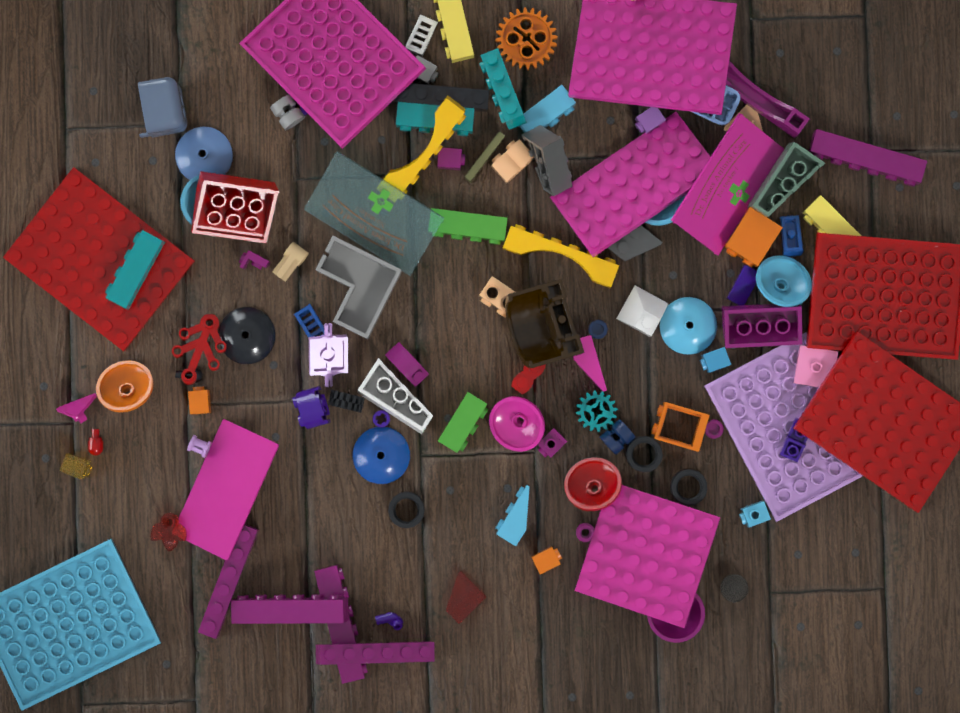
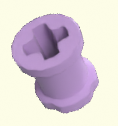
M193 435L187 451L192 450L205 458L212 442H205L198 439L196 435Z

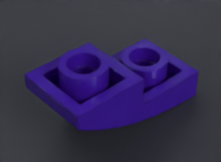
M796 417L783 444L780 455L798 462L808 438L793 429L799 420Z

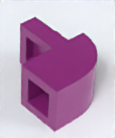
M400 342L385 354L415 387L429 375Z

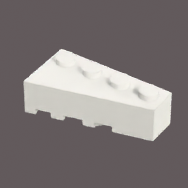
M378 358L357 393L422 434L433 415Z

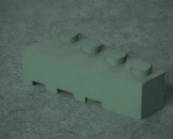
M788 143L747 207H751L762 215L769 217L825 162L797 143Z

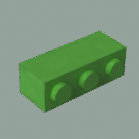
M467 392L438 442L456 453L459 450L463 452L468 444L466 438L469 434L473 435L478 428V425L475 423L479 417L483 419L489 410L486 408L487 403Z

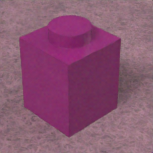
M442 148L439 151L438 169L460 170L461 166H465V154H462V149Z

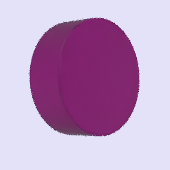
M709 420L705 429V435L712 439L719 438L724 430L722 423L718 420Z

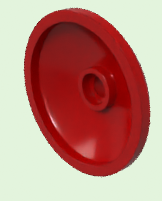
M593 457L579 461L568 471L564 481V489L568 500L575 507L585 511H598L610 506L618 498L622 488L619 470L613 463L603 458Z

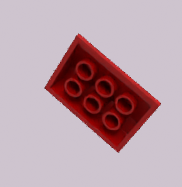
M200 171L191 232L194 234L267 243L279 193L275 182Z

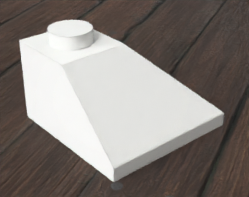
M635 285L616 319L651 337L668 303Z

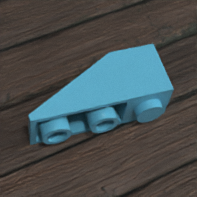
M528 485L525 488L520 487L516 494L518 497L515 504L510 503L505 511L508 514L505 520L500 519L495 527L498 530L496 534L514 546H517L526 531L529 500Z

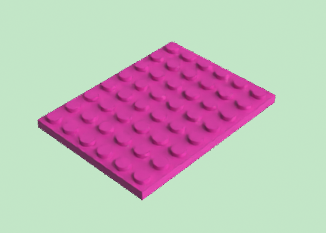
M284 0L239 43L342 149L426 70L425 66L358 0Z
M583 0L568 96L570 98L722 115L737 4L709 0Z

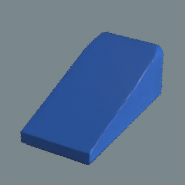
M799 215L780 217V226L783 227L781 229L783 256H801L803 244Z

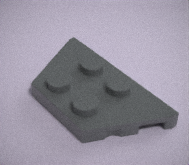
M640 225L609 246L608 249L625 262L660 246L663 242Z

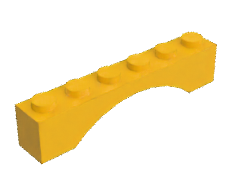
M447 96L435 112L434 133L426 149L409 164L389 170L379 183L377 189L381 192L383 189L390 192L388 198L394 202L398 198L402 200L408 192L406 190L408 185H414L420 177L418 172L421 169L425 170L431 163L429 158L432 154L437 155L443 147L441 145L443 140H449L455 132L452 130L456 124L460 125L466 118L464 115L466 109L450 96Z
M517 224L515 227H510L503 246L504 250L518 255L536 251H550L562 254L579 264L592 282L608 288L612 287L619 265L615 264V260L607 257L603 260L598 258V255L592 257L588 251L587 253L579 251L580 247L569 244V247L562 245L561 240L556 238L548 240L543 238L544 234L533 231V234L529 233L525 227Z

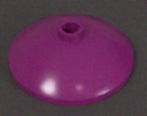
M696 593L685 628L647 616L653 632L661 639L673 643L684 642L693 638L701 630L705 620V607L700 596Z

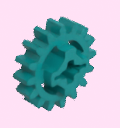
M595 390L592 396L587 392L586 399L580 398L583 403L576 405L580 408V411L576 412V414L581 415L578 422L584 421L583 428L590 426L589 431H592L594 427L597 432H600V427L607 430L606 424L613 425L611 418H617L613 411L618 409L612 407L615 401H609L610 395L604 397L603 391L597 395ZM597 398L593 405H586L589 400ZM603 401L607 403L609 411L604 409ZM599 403V410L602 411V413L597 414L594 420V412H592L591 410L592 408H596V406H598ZM584 411L589 413L591 417L590 422L585 418ZM602 417L607 418L603 423L597 424L598 419Z

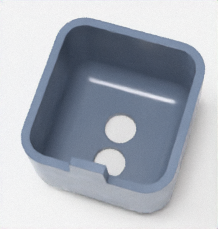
M171 77L138 82L147 131L146 133L139 134L141 138L150 136L153 138L183 132L187 127V118L180 85Z

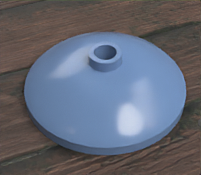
M197 127L181 137L176 147L175 159L180 172L187 179L191 180L198 176L200 171L226 175L232 164L233 151L229 140L223 133L211 127ZM202 150L206 152V155L204 157L199 156V153Z

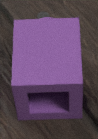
M650 107L636 117L635 126L640 133L644 132L647 134L664 123L666 119L658 108Z

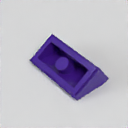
M746 264L743 265L726 299L737 305H745L756 284L757 271Z

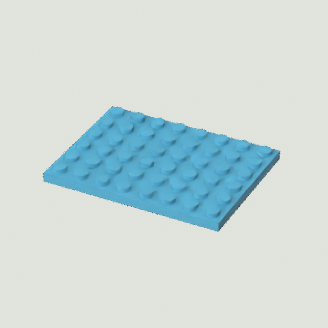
M112 539L0 592V667L21 711L162 643Z

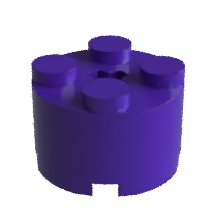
M320 386L297 392L296 396L292 398L295 408H298L300 413L298 416L299 424L301 427L305 426L306 429L330 423V419H327V415H330L325 395H320L318 391L322 390Z

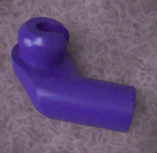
M393 612L375 616L377 625L388 623L395 630H400L403 627L402 618Z

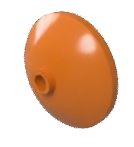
M131 360L120 361L112 364L102 372L96 384V394L100 403L108 410L129 412L137 409L148 400L153 390V377L149 369L139 362Z

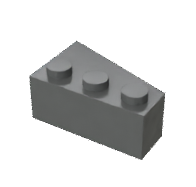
M542 125L522 134L523 140H527L531 150L528 151L530 157L534 156L538 165L535 167L543 190L555 196L572 187V175L568 169V158L564 152L565 144L563 139Z

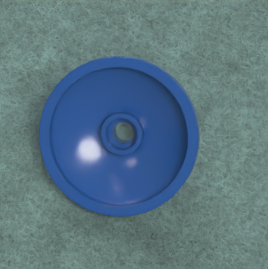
M371 428L365 431L354 445V466L358 473L369 482L375 484L391 483L400 478L409 465L410 449L408 443L399 432L392 428ZM379 452L384 453L385 456L383 459H379L377 457V454Z

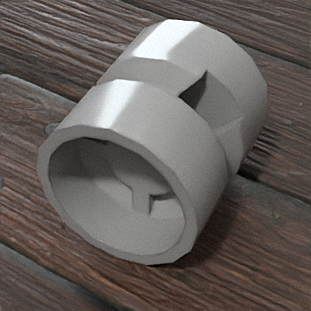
M290 95L282 97L270 107L276 117H280L279 122L285 131L294 127L305 118L300 108L295 107L296 102Z

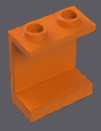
M749 207L724 248L727 249L726 253L734 258L736 256L743 259V264L752 268L753 266H759L783 227Z

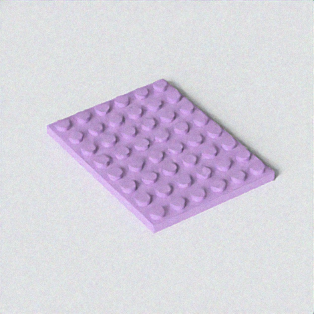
M806 332L802 334V346H806ZM799 345L778 346L704 385L775 522L862 477L861 474L809 439L805 443L806 446L798 462L780 455L795 417L798 419L801 417L819 389L818 387L793 383Z

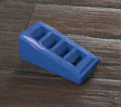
M311 304L294 314L307 337L318 336L321 333L324 335V325ZM311 312V316L302 320V317ZM314 319L316 320L314 323L310 324L309 326H306L307 323L311 322ZM317 326L320 327L319 329H317V330L314 331L313 333L310 332L311 330H313V329L316 328Z

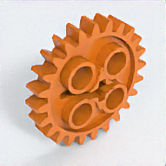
M524 7L523 13L519 9H516V15L509 12L510 19L504 17L505 24L499 23L502 31H496V34L501 36L496 38V42L501 43L497 48L499 50L503 49L501 57L506 55L505 62L507 63L511 60L512 67L516 63L519 64V70H521L523 65H526L527 70H529L530 65L537 69L538 62L543 66V59L550 60L548 53L554 54V50L551 47L557 46L555 42H552V40L558 38V36L552 35L556 31V28H550L553 21L546 22L548 15L542 18L541 11L534 14V8L531 9L530 13L527 12L526 7ZM528 21L531 24V28L524 30L520 24ZM514 27L518 28L519 31H520L525 37H527V36L529 35V36H530V42L525 41V43H524V42H523V36H522L521 34H519L518 32H516L513 28H514ZM542 34L545 37V41L539 43L535 40V36ZM515 35L518 38V42L511 44L508 41V37ZM531 43L534 44L535 46H537L540 50L537 51V50L533 47V45H531ZM529 48L532 50V55L526 57L522 54V50Z

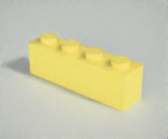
M433 0L434 3H438L439 10H436L438 22L442 21L443 29H440L442 39L447 40L448 47H445L447 59L451 58L452 63L474 58L461 0Z
M821 195L802 212L805 215L803 217L809 225L814 224L818 228L817 233L861 236Z

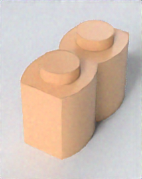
M520 139L517 142L514 140L506 146L507 151L503 155L499 153L492 159L493 164L491 168L506 183H509L534 159V156L530 157L528 152L530 150Z

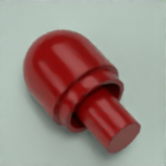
M98 428L92 429V437H89L88 451L94 456L100 455L103 452L102 437H99Z

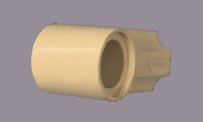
M292 242L284 252V257L272 272L286 282L297 266L299 267L304 262L309 253L295 242Z

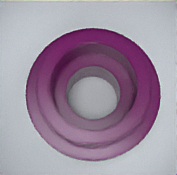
M582 523L576 529V536L582 542H589L595 529L589 523ZM583 529L589 530V534L587 536L582 535Z

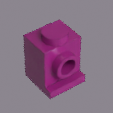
M552 428L537 444L539 446L537 450L545 458L547 456L551 458L567 441ZM548 441H554L555 445L553 448L547 446Z

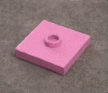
M799 345L793 383L819 388L836 363L838 351L812 349Z

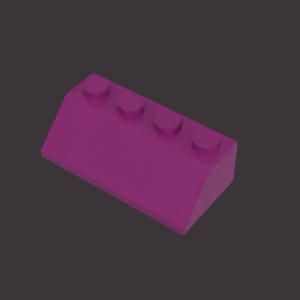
M776 304L722 306L725 348L802 345V306L782 307Z

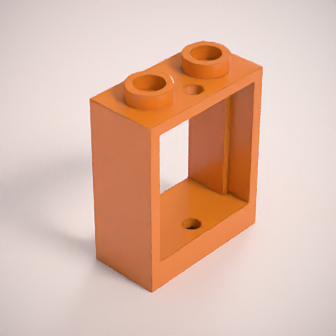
M668 402L659 405L656 415L659 416L657 424L654 423L651 434L654 435L653 438L699 452L710 415ZM668 408L699 417L691 445L660 436Z

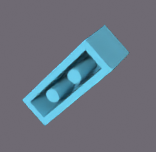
M561 85L524 113L527 123L520 125V128L524 133L539 125L545 128L550 126L551 128L560 121L558 119L563 114L567 116L575 110L576 102L568 96V91Z

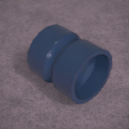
M620 419L611 426V431L606 430L600 436V439L615 455L624 448V444H629L636 438ZM617 435L620 439L615 441L613 437Z

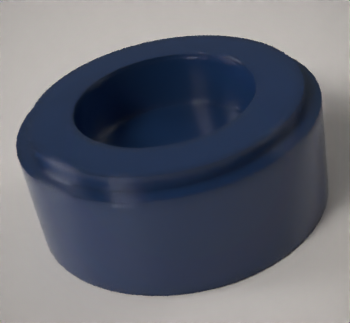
M594 320L588 327V332L594 339L603 338L608 331L606 323L602 320Z

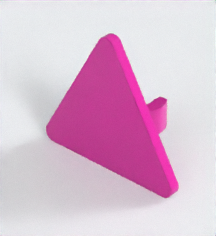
M95 393L60 406L56 410L59 413L72 417L76 422L79 420L80 423H83L87 420L84 411L97 396Z

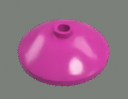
M517 396L506 397L500 400L490 413L489 425L494 438L509 450L517 452L528 451L534 448L543 438L545 422L542 413L535 404L525 398Z

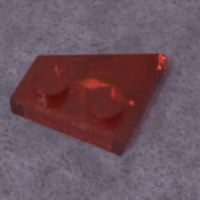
M461 570L458 572L446 611L458 624L486 598L481 590Z

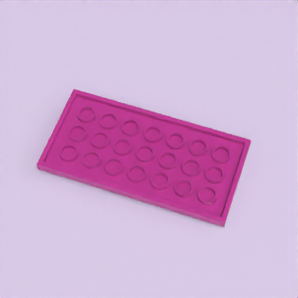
M675 112L667 117L664 123L649 133L642 134L574 180L572 187L555 196H551L550 199L591 256L595 257L685 196L709 161L710 155L678 113Z

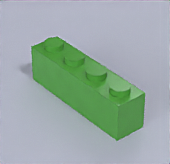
M431 208L428 231L434 237L443 238L444 235H451V239L456 240L468 237L472 242H481L484 239L489 240V244L500 245L501 242H505L508 218Z

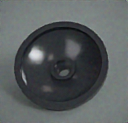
M242 307L231 311L222 320L218 331L221 340L227 346L224 354L229 359L240 364L260 362L270 354L276 340L275 327L271 319L261 310L252 307ZM243 332L249 333L247 339L242 337ZM220 344V347L223 350L224 345Z

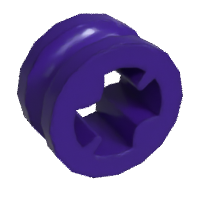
M380 410L373 415V423L377 427H386L390 422V415L386 411ZM385 414L384 418H387V421L378 424L379 420H376L377 415Z

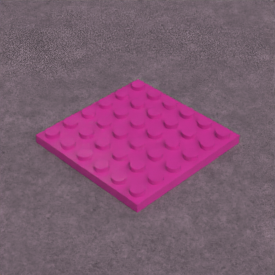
M622 485L618 498L610 506L600 511L575 591L685 628L721 517Z

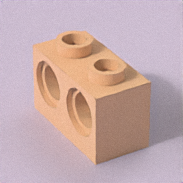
M492 276L479 295L482 298L480 301L488 307L493 305L497 308L496 312L506 318L503 301L508 294L515 291ZM495 288L498 291L497 297L489 298L487 290Z

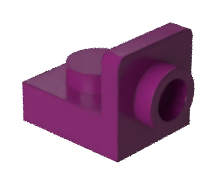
M249 250L247 253L244 252L239 260V263H241L240 268L244 270L250 260H252L251 265L260 270L262 267L268 268L270 261Z

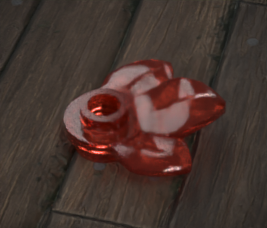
M166 513L162 516L160 522L153 526L150 537L151 541L162 539L167 551H172L177 546L178 540L186 541L187 531L179 523L177 515ZM169 519L173 521L171 526L168 524Z

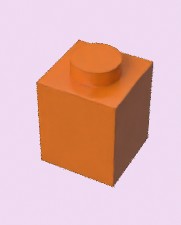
M203 386L193 387V391H188L191 415L211 413L210 390H205Z
M552 546L531 556L540 575L560 565L559 560L562 559L558 549L553 550Z

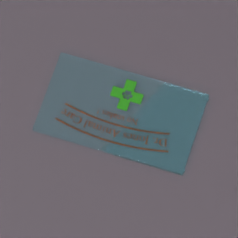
M338 151L334 154L304 208L308 213L393 266L401 269L409 276L413 274L419 260L444 221V217Z

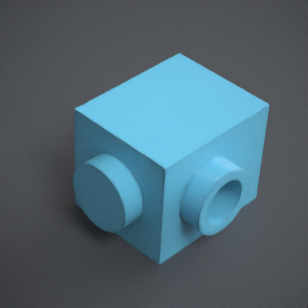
M764 501L741 508L742 513L739 514L742 524H746L747 527L771 520Z

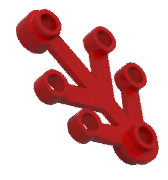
M213 314L204 315L200 320V324L179 330V337L182 340H188L191 335L202 331L200 338L185 345H176L172 348V355L176 358H180L184 353L195 349L188 369L183 370L181 374V379L186 385H192L197 380L195 370L202 352H204L210 370L216 371L220 367L219 361L215 359L207 342L209 335L212 336L215 342L216 352L224 353L227 349L226 343L221 340L217 331L219 320ZM208 320L213 321V325L208 326L206 325V322ZM183 331L188 332L186 337L181 336ZM219 344L224 345V349L219 350L217 346ZM180 349L181 353L177 355L174 353V350ZM212 362H216L218 365L217 367L213 368L210 366V364ZM187 373H191L193 376L192 378L187 379L185 375Z

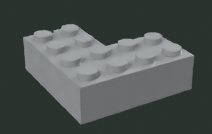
M332 236L325 250L329 256L327 257L323 254L316 271L349 287L333 322L369 339L402 270Z

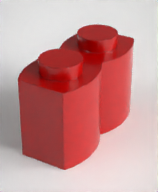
M524 365L523 371L518 373L513 379L511 387L521 395L525 394L532 387L534 379L542 374L545 365L531 369Z

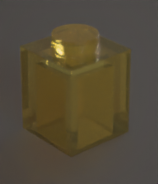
M66 453L60 472L78 479H84L91 472V461L71 453Z

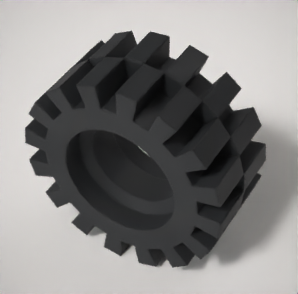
M331 390L328 405L361 413L365 398Z

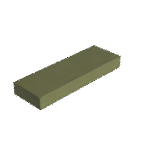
M497 133L465 175V180L469 183L473 181L505 139L503 133Z

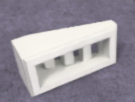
M420 15L405 47L411 53L423 57L438 22ZM423 21L432 26L429 29L421 25V22ZM420 28L429 33L428 35H425L423 33L418 32V29ZM415 36H420L424 38L425 41H420L416 39ZM415 42L422 45V47L418 48L412 45V43Z

